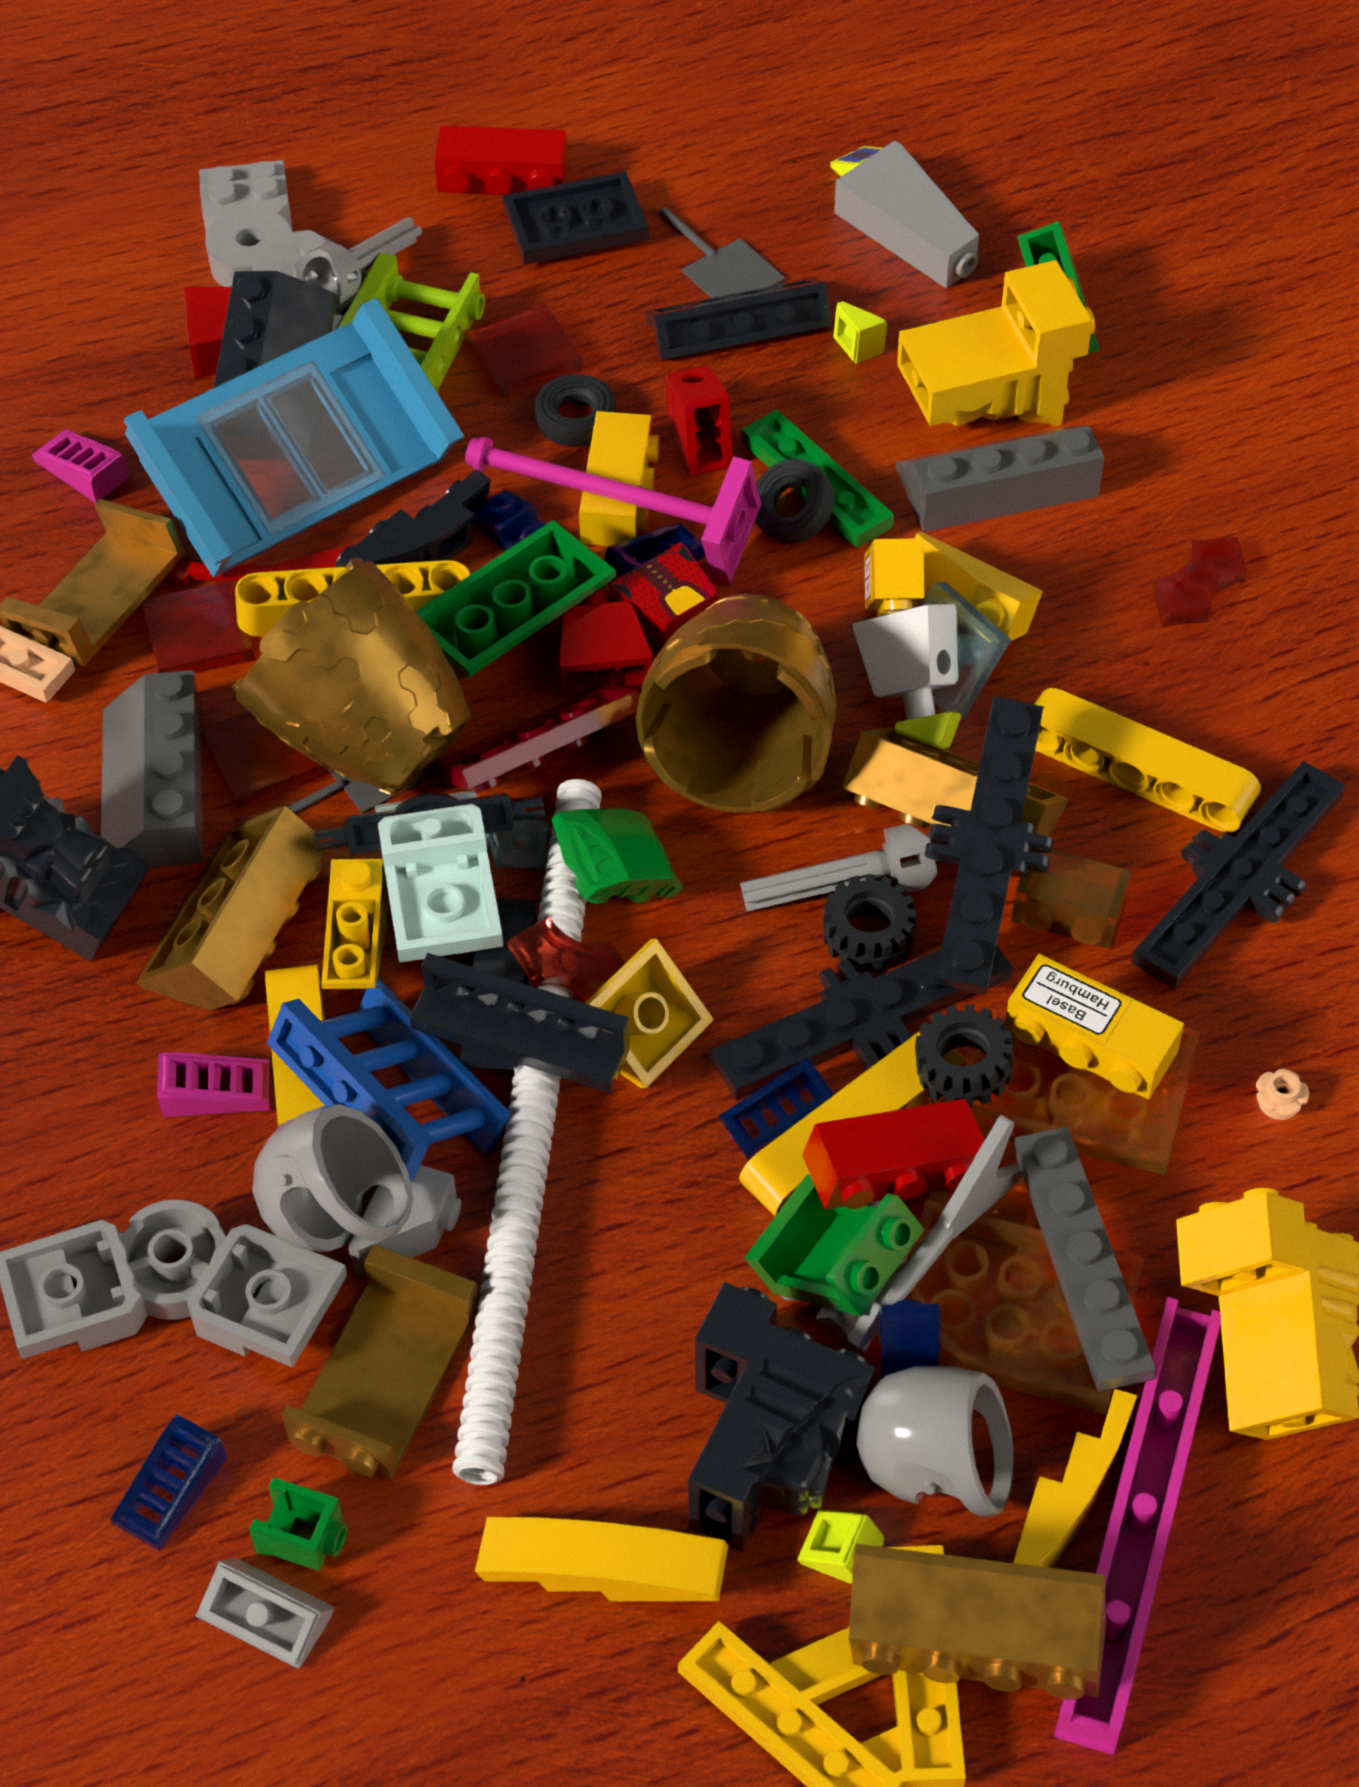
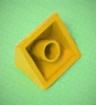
M650 939L586 1002V1004L629 1017L630 1050L620 1074L640 1088H647L714 1020L657 939Z

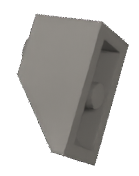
M420 1165L415 1178L410 1180L413 1195L411 1213L400 1231L389 1239L382 1241L368 1240L354 1234L348 1246L353 1274L362 1277L367 1276L364 1262L374 1244L410 1258L436 1248L444 1230L451 1231L454 1228L461 1210V1199L456 1197L454 1175ZM378 1185L362 1219L370 1224L386 1226L393 1215V1197L386 1186Z

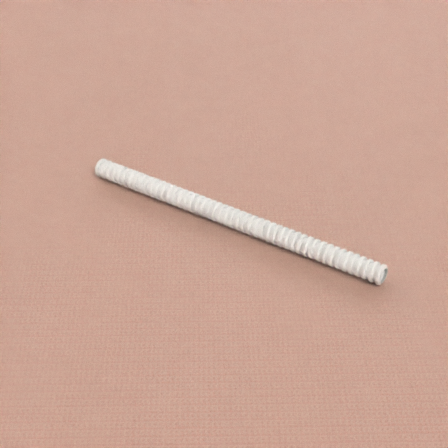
M581 779L563 782L557 790L554 816L558 812L578 809H600L602 799L600 789L592 782ZM552 825V836L549 841L550 849L547 854L548 862L545 867L546 875L544 876V887L541 893L542 900L539 906L540 913L537 919L538 926L535 932L536 940L533 944L534 953L531 957L532 966L529 970L530 979L527 985L571 999L574 993L573 984L576 979L575 971L578 965L577 957L580 952L579 944L582 938L581 930L583 929V917L585 916L587 900L579 894L576 888V875L564 863L555 829ZM516 1063L514 1067L513 1090L510 1093L511 1104L508 1107L510 1116L505 1125L504 1148L501 1151L502 1162L499 1165L500 1176L496 1183L498 1191L494 1196L493 1221L489 1228L491 1236L487 1241L486 1267L482 1273L484 1282L480 1286L481 1298L477 1305L479 1313L475 1318L474 1345L470 1350L472 1360L468 1364L469 1377L465 1383L467 1393L463 1396V1407L465 1409L460 1415L462 1425L458 1429L459 1442L455 1447L457 1458L452 1466L453 1473L458 1478L476 1485H490L501 1481L504 1477L505 1470L502 1464L507 1459V1450L505 1449L509 1444V1433L507 1431L511 1428L512 1424L510 1416L514 1410V1400L512 1398L516 1395L515 1381L519 1375L517 1366L521 1361V1352L519 1350L523 1347L522 1334L526 1327L524 1318L528 1313L526 1303L530 1299L531 1272L535 1264L533 1257L537 1250L536 1240L539 1236L538 1226L541 1222L540 1211L543 1208L542 1196L545 1194L544 1182L547 1179L546 1167L550 1160L549 1151L552 1146L551 1137L553 1136V1123L556 1118L555 1108L558 1104L557 1094L560 1090L559 1080L561 1077Z

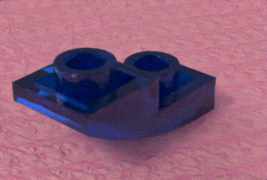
M505 489L499 494L492 496L486 503L472 512L474 513V523L504 552L546 525V523L538 520L534 504Z
M902 1300L893 1305H881L878 1382L887 1375L914 1366H939V1303L924 1304L918 1300Z

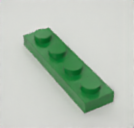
M777 409L741 429V443L769 468L784 460L801 459L814 464L827 476L834 491V506L828 522L856 548L861 547L893 527L894 514ZM792 486L791 488L807 502L806 489L802 486Z

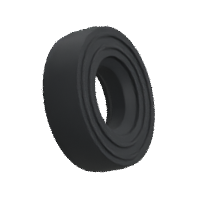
M581 374L565 375L551 380L539 391L535 403V417L541 433L550 441L569 447L591 445L596 411L616 412L615 397L608 385L595 377ZM574 402L585 403L593 408L590 415L575 419L564 417L558 411L563 405Z
M788 459L776 463L767 469L756 482L761 507L755 522L773 540L787 544L808 540L825 526L831 516L834 506L832 485L827 476L817 466L808 461ZM792 486L804 487L807 491V502L804 508L794 516H781L777 509V503L781 494Z

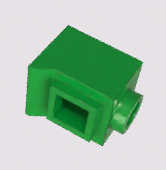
M273 1477L268 1487L274 1506L267 1523L253 1519L249 1528L256 1553L272 1555L321 1571L327 1555L334 1558L339 1555L347 1535L348 1525L342 1522L343 1516L338 1498ZM298 1523L315 1528L310 1540L293 1535Z

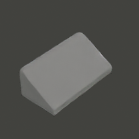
M231 1558L218 1562L196 1617L296 1668H300L329 1622L334 1607L240 1559Z

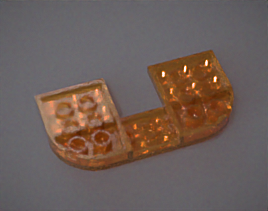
M1183 1028L1178 1053L1149 1100L1135 1093L1121 1091L1109 1080L1086 1069L1072 1067L1060 1056L1037 1045L1023 1043L1011 1033L1014 1068L1010 1084L1005 1083V1091L999 1097L992 1093L990 1103L982 1106L980 1101L976 1100L973 1101V1108H970L984 1140L1001 1115L1014 1122L1013 1130L998 1169L1014 1163L1019 1165L1013 1150L1015 1137L1068 1127L1077 1153L1165 1175L1201 1031ZM974 1048L966 1066L981 1062L987 1054ZM1023 1179L954 1238L907 1295L906 1303L910 1322L921 1345L939 1366H953L982 1372L993 1379L998 1386L1106 1415L1112 1389L1099 1392L1096 1389L1042 1230L1037 1229L1038 1219ZM948 1189L930 1191L919 1221L924 1231L912 1246L910 1255L938 1222L955 1191H949ZM1113 1249L1133 1305L1145 1257Z

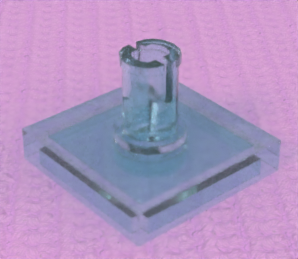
M935 582L921 606L937 604L956 605L958 680L955 685L931 690L933 701L944 712L960 713L961 719L966 717L1011 639L947 582Z

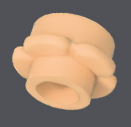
M1279 1069L1275 1073L1266 1072L1259 1077L1256 1083V1088L1259 1090L1257 1093L1259 1107L1271 1118L1278 1120L1290 1119L1301 1110L1302 1104L1304 1105L1308 1102V1087L1305 1083L1299 1081V1076L1293 1071ZM1285 1089L1287 1094L1280 1093L1277 1090Z

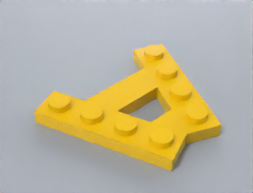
M943 1545L887 1547L944 1555ZM718 1621L678 1663V1673L807 1787H964L966 1777L956 1682H935L926 1678L923 1673L898 1670L897 1673L892 1674L897 1727L862 1743L854 1739L816 1706L881 1676L880 1674L865 1670L862 1665L853 1664L849 1643V1627L767 1663Z

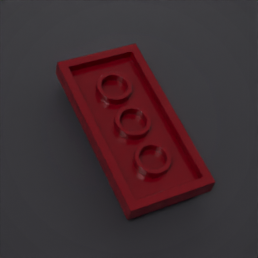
M601 685L434 761L432 765L439 781L456 785L458 788H472L475 792L487 790L501 782L499 775L514 768L518 772L533 769L545 762L543 755L560 748L562 752L570 751L586 744L589 741L587 735L601 728L605 732H609L628 725L632 722L630 715L636 713L638 709L639 691Z

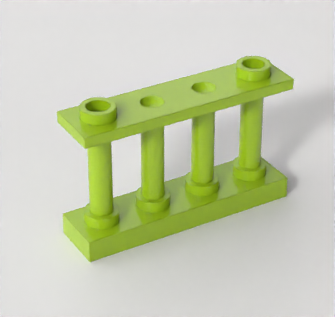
M380 252L338 328L353 321L361 304L377 297L397 330L435 339L428 352L409 349L438 394V389L474 320H479L483 314L485 295L480 293L479 274L470 272L460 293L404 281L403 277L398 274L397 256ZM403 298L451 310L445 321L440 322L392 311L389 308L393 301Z

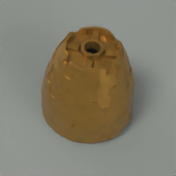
M355 557L346 565L347 572L327 587L310 603L304 600L295 603L261 639L259 648L262 655L246 674L245 678L239 679L232 688L237 692L236 699L264 727L275 733L280 740L345 778L364 782L380 788L379 791L397 796L421 776L422 769L437 760L452 745L467 725L471 713L454 670L444 656L440 644L426 622L413 610L396 586L373 562H364L361 558Z
M739 593L715 602L704 612L681 626L669 638L654 659L642 683L636 724L638 740L648 763L672 791L707 808L726 812L750 813L766 810L770 812L789 805L793 799L807 789L811 790L823 775L837 711L830 664L819 637L810 622L801 612H796L779 599L764 595Z

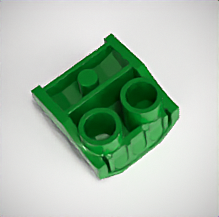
M578 809L558 812L552 818L564 863L576 875V888L585 900L594 904H602L607 902L612 896H619V898L626 896L634 902L646 903L655 895L658 897L665 895V898H674L684 889L681 881L675 876L664 846L652 829L650 820L642 812L629 809Z

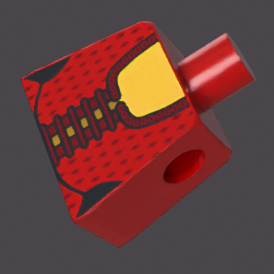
M682 542L609 583L610 603L621 601L631 603L647 642L659 651H661L669 638L681 626L719 601L716 588Z

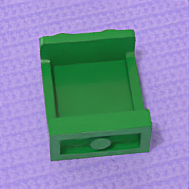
M807 1174L744 1259L773 1294L862 1317L920 1237L924 1228L898 1195L889 1193L884 1196L877 1207L866 1205L857 1209H849L845 1206L824 1210L813 1180Z

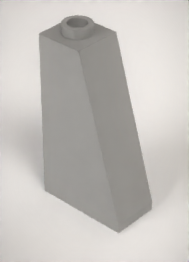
M894 140L836 180L834 209L836 215L946 289L959 279L969 276L976 268L979 234L899 142Z

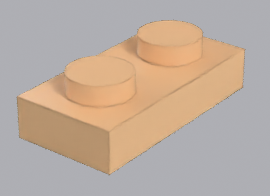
M0 626V682L48 703L75 672L72 658Z

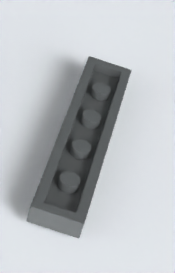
M1064 1127L1015 1137L1013 1150L1097 1391L1153 1380L1156 1368L1069 1128Z

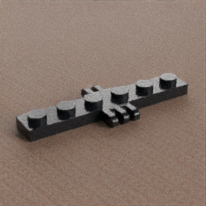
M994 696L970 811L945 805L934 806L932 819L940 823L950 824L951 826L931 824L928 837L934 841L948 844L927 843L924 856L931 860L959 865L935 979L936 985L983 995L987 994L1010 876L1025 877L1027 870L1036 872H1047L1049 870L1050 858L1045 855L1031 853V851L1051 853L1054 840L1048 836L1034 834L1035 826L1021 821L1044 706Z
M1303 761L1235 838L1226 833L1221 834L1218 838L1206 830H1199L1193 836L1192 842H1188L1181 850L1184 860L1193 865L1192 871L1198 879L1133 951L1131 963L1175 990L1246 908L1271 923L1278 922L1284 915V910H1288L1295 902V897H1299L1306 889V883L1302 878L1282 866L1343 798L1346 785Z
M998 945L996 946L988 989L1011 979L1013 967ZM942 949L876 978H873L868 971L858 974L849 960H845L837 964L842 982L839 981L831 968L819 972L820 981L825 988L820 991L821 1002L712 1049V1063L736 1101L852 1049L865 1069L868 1070L879 1062L874 1050L877 1049L883 1059L896 1049L892 1042L895 1041L899 1047L912 1037L905 1025L977 993L935 984Z

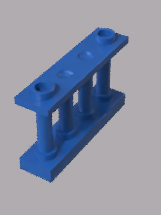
M377 978L375 988L366 989L358 1011L322 1021L300 999L283 1002L267 1044L325 1106L340 1104L358 1109L376 1122L396 1145L408 1170L410 1180L415 1178L430 1144L465 1134L484 1155L493 1152L510 1116V1112L436 1036L411 1028L410 1016L412 1011L379 978ZM366 1031L380 1047L353 1055L337 1038ZM398 1064L413 1082L385 1089L370 1072ZM431 1099L447 1115L446 1117L419 1125L403 1107Z

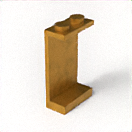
M99 499L94 506L106 534L39 606L7 597L0 604V619L4 627L71 657L75 664L85 666L185 556L186 553L179 539L178 530L170 518L134 509L128 505H120Z
M374 1244L364 1262L368 1285L301 1410L287 1405L282 1413L288 1440L299 1451L313 1457H320L323 1453L341 1460L346 1468L363 1477H373L376 1474L392 1480L478 1312V1296L476 1282Z

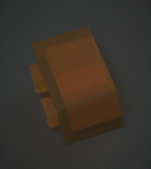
M1052 850L1051 853L1031 851V853L1045 855L1050 858L1049 870L1047 872L1027 870L1026 876L1020 878L1015 893L1011 922L1025 925L1033 930L1048 931L1070 937L1084 944H1095L1111 949L1126 903L1132 871Z

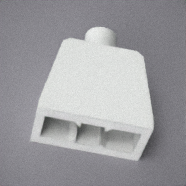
M924 605L853 623L856 640L873 693L876 697L903 696L906 720L935 715L931 690L955 685L958 680L956 605Z

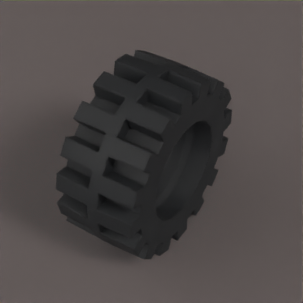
M866 874L865 881H860L858 876L849 878L848 886L842 882L835 886V893H830L826 899L823 916V939L825 945L828 944V952L833 958L840 955L839 963L849 960L855 964L856 971L864 972L866 966L872 967V971L875 973L882 972L883 964H886L891 969L898 965V958L904 960L909 955L916 931V909H914L912 896H906V888L901 884L892 887V879L885 876L881 882L875 881V875ZM861 915H875L886 920L890 926L878 932H864L853 927L849 921Z
M965 1004L964 1011H958L956 1005L947 1007L946 1015H942L937 1011L931 1015V1024L924 1021L920 1027V1036H916L915 1042L917 1074L921 1086L924 1090L929 1088L930 1097L938 1101L942 1096L945 1097V1102L966 1099L970 1108H973V1101L979 1100L983 1106L991 1102L992 1093L999 1097L1005 1091V1083L1010 1084L1014 1068L1012 1035L1009 1029L1006 1030L1005 1022L1000 1017L992 1019V1011L983 1008L980 1013L975 1012V1005ZM966 1046L977 1048L987 1054L981 1062L971 1066L953 1065L942 1058L948 1051Z

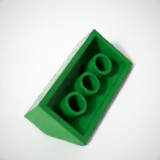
M552 520L415 612L421 616L440 644L444 656L453 668L457 679L469 678L616 578V570Z

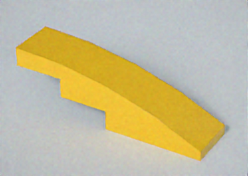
M1118 1389L1114 1390L1100 1439L1077 1432L1062 1483L1039 1476L1013 1563L1053 1568L1086 1523L1113 1472L1131 1422L1137 1395Z
M487 1517L475 1572L485 1582L538 1581L547 1592L601 1591L609 1601H719L728 1544L724 1540L607 1522L555 1518Z

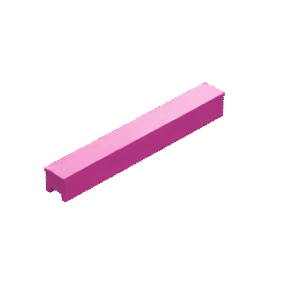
M1167 1297L1152 1354V1360L1156 1368L1153 1380L1145 1381L1096 1574L1105 1575L1106 1630L1098 1697L1083 1695L1082 1698L1076 1700L1063 1699L1054 1734L1055 1738L1110 1755H1114L1121 1732L1221 1324L1220 1311L1212 1309L1210 1316L1177 1307L1178 1300Z

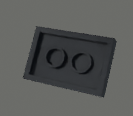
M626 171L502 195L503 209L524 265L649 240V227Z

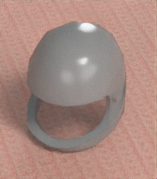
M340 1104L323 1106L307 1111L281 1124L265 1142L255 1161L252 1191L261 1218L276 1237L296 1247L311 1251L329 1252L346 1245L353 1234L373 1241L386 1240L400 1231L411 1213L413 1195L409 1173L396 1145L376 1122L358 1109ZM375 1185L386 1186L393 1197V1215L386 1226L370 1224L361 1218L363 1194Z
M914 1366L887 1375L872 1387L861 1407L857 1421V1447L862 1465L874 1483L898 1499L917 1505L921 1502L924 1493L931 1495L934 1492H940L959 1498L971 1513L980 1517H995L1004 1511L1012 1488L1013 1443L1004 1401L993 1379L982 1372L953 1366ZM973 1409L984 1416L993 1445L995 1469L993 1488L989 1499L981 1485L975 1465L971 1431Z

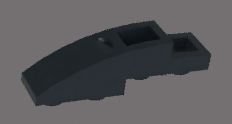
M475 470L463 481H455L448 488L446 494L432 506H424L417 513L415 519L400 509L386 521L381 520L376 523L369 535L358 544L346 547L338 556L335 567H346L349 561L355 557L361 558L364 562L371 561L375 565L444 561L454 558L471 545L474 520L488 508L491 479L479 470Z

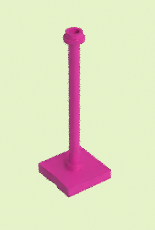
M484 436L480 439L472 438L466 451V464L473 466L474 470H479L480 472H484L488 466L707 525L701 542L712 581L729 586L761 507L752 462L733 457L717 500L712 507L493 448L492 439Z

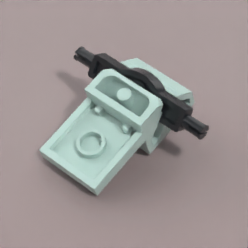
M475 791L453 794L424 793L410 797L405 801L375 805L376 812L348 816L345 818V826L320 830L314 829L313 832L314 839L318 840L315 841L316 851L349 846L351 854L382 850L400 963L425 959L427 953L445 956L503 947L502 930L487 854L485 834L511 831L514 829V821L537 817L543 818L545 817V811L543 807H540L544 806L542 796L511 801L507 793L477 797Z

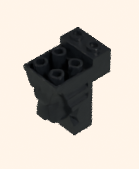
M17 755L7 770L0 767V908L92 962L141 888L152 864L136 855L129 848H116L107 839L94 835L89 823L81 816L75 818V814L66 813L63 808V801L59 797H47L40 787L41 782L29 768L27 760Z
M724 1282L695 1337V1391L721 1401L726 1405L688 1478L689 1529L709 1538L724 1540L728 1546L742 1552L751 1533H755L765 1508L780 1513L784 1512L794 1516H802L809 1508H819L822 1506L826 1496L830 1472L833 1468L838 1467L843 1446L852 1448L857 1441V1421L861 1407L873 1387L875 1366L867 1364L864 1358L847 1349H838L836 1351L814 1342L807 1333L800 1329L776 1326L777 1303L770 1301L763 1292L748 1286L739 1288Z

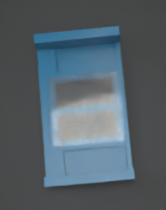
M377 297L361 304L353 321L149 420L142 410L124 419V423L127 426L125 435L138 454L139 461L213 578L272 549L273 546L357 503L442 462L453 445L464 438L462 431Z

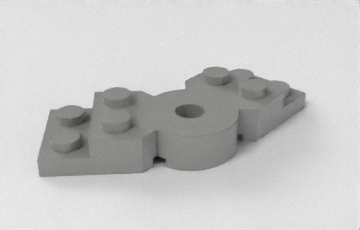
M283 160L262 161L254 164L227 167L218 166L199 170L202 213L206 230L205 242L210 270L214 279L223 287H232L234 271H279L293 277L294 265L300 258L322 244L334 243L311 230L292 232ZM364 271L361 273V285L369 272ZM355 296L336 306L335 314L343 315L344 318Z
M165 1200L141 1209L129 1220L130 1226L124 1234L118 1232L115 1225L99 1220L0 1252V1285L21 1359L77 1341L81 1352L135 1335L149 1315L167 1320L191 1317L198 1337L245 1357L250 1350H253L293 1368L347 1277L345 1264L311 1250L296 1247L275 1235L248 1224L231 1229L229 1234L225 1236L219 1221L210 1210L200 1204L186 1200ZM172 1256H183L177 1262L163 1263Z

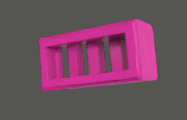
M66 429L32 454L33 460L95 503L130 478L125 456L110 447ZM76 452V454H75L74 456H72L70 459L66 460L68 457H70L72 454H74V453Z
M182 1052L159 1053L157 1096L163 1117L270 1110V1061L267 1059ZM244 1077H253V1093L243 1092ZM230 1078V1091H221V1079ZM199 1080H208V1090L199 1089ZM186 1081V1088L176 1087L177 1082Z

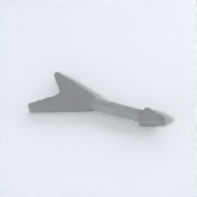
M1003 1115L997 1119L938 1222L875 1300H873L862 1317L859 1318L847 1342L860 1349L886 1327L889 1317L948 1244L1023 1180L1020 1167L1016 1163L998 1169L1014 1127L1013 1121Z

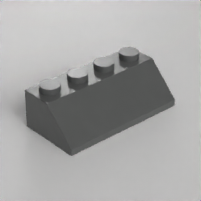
M1068 426L896 461V469L922 531L928 532L1099 497L1104 456L1089 426Z
M194 670L144 674L103 709L101 837L107 839L116 848H129L136 855L152 864L151 867L203 862L202 706Z

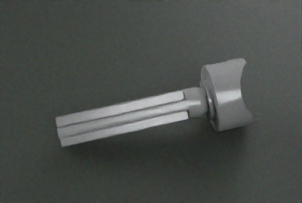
M408 217L349 250L335 243L322 244L309 251L297 261L293 268V277L334 292L337 296L336 306H339L358 293L361 285V273L373 266L380 252L394 255L417 242L416 237L422 235L421 227L414 226L413 218Z
M908 823L884 829L885 843L882 844L883 851L875 850L740 882L746 912L834 892L835 886L841 882L848 886L849 878L858 876L860 881H865L866 874L875 875V881H881L884 876L892 879V883L895 882L896 886L901 884L906 888V894L924 890L938 874L935 860L924 856L926 844L931 842L930 838ZM914 855L915 859L900 862L901 858Z

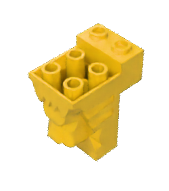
M1057 260L1005 272L1001 307L899 331L897 365L930 426L945 422L952 423L954 426H962L980 417L995 421L998 418L1017 416L1018 420L1048 423L1055 427L1062 425L1064 405L1069 402L1067 382L1069 372L1073 370V358L1088 355L1090 335L1095 332V320L1091 309L1084 307L1079 299L1073 279L1070 276L1066 277Z
M1272 1188L1248 1190L1244 1192L1243 1199L1230 1203H1206L1199 1207L1198 1213L1176 1219L1181 1286L1219 1296L1229 1431L1270 1440L1358 1419L1359 1388L1357 1384L1359 1383V1370L1352 1345L1359 1335V1327L1356 1323L1358 1318L1357 1306L1359 1305V1242L1354 1241L1353 1236L1350 1234H1331L1318 1230L1315 1223L1305 1222L1304 1204L1279 1196V1192Z

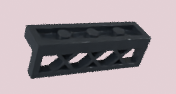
M814 278L644 311L646 324L654 327L658 357L662 360L832 326L826 282Z
M427 953L421 965L424 989L410 1016L412 1029L611 1094L630 1050L629 1017Z

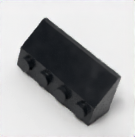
M234 271L214 388L332 332L337 302L336 294L279 271ZM309 381L270 399V402L306 459L310 460L320 399ZM255 407L215 426L236 460H288Z

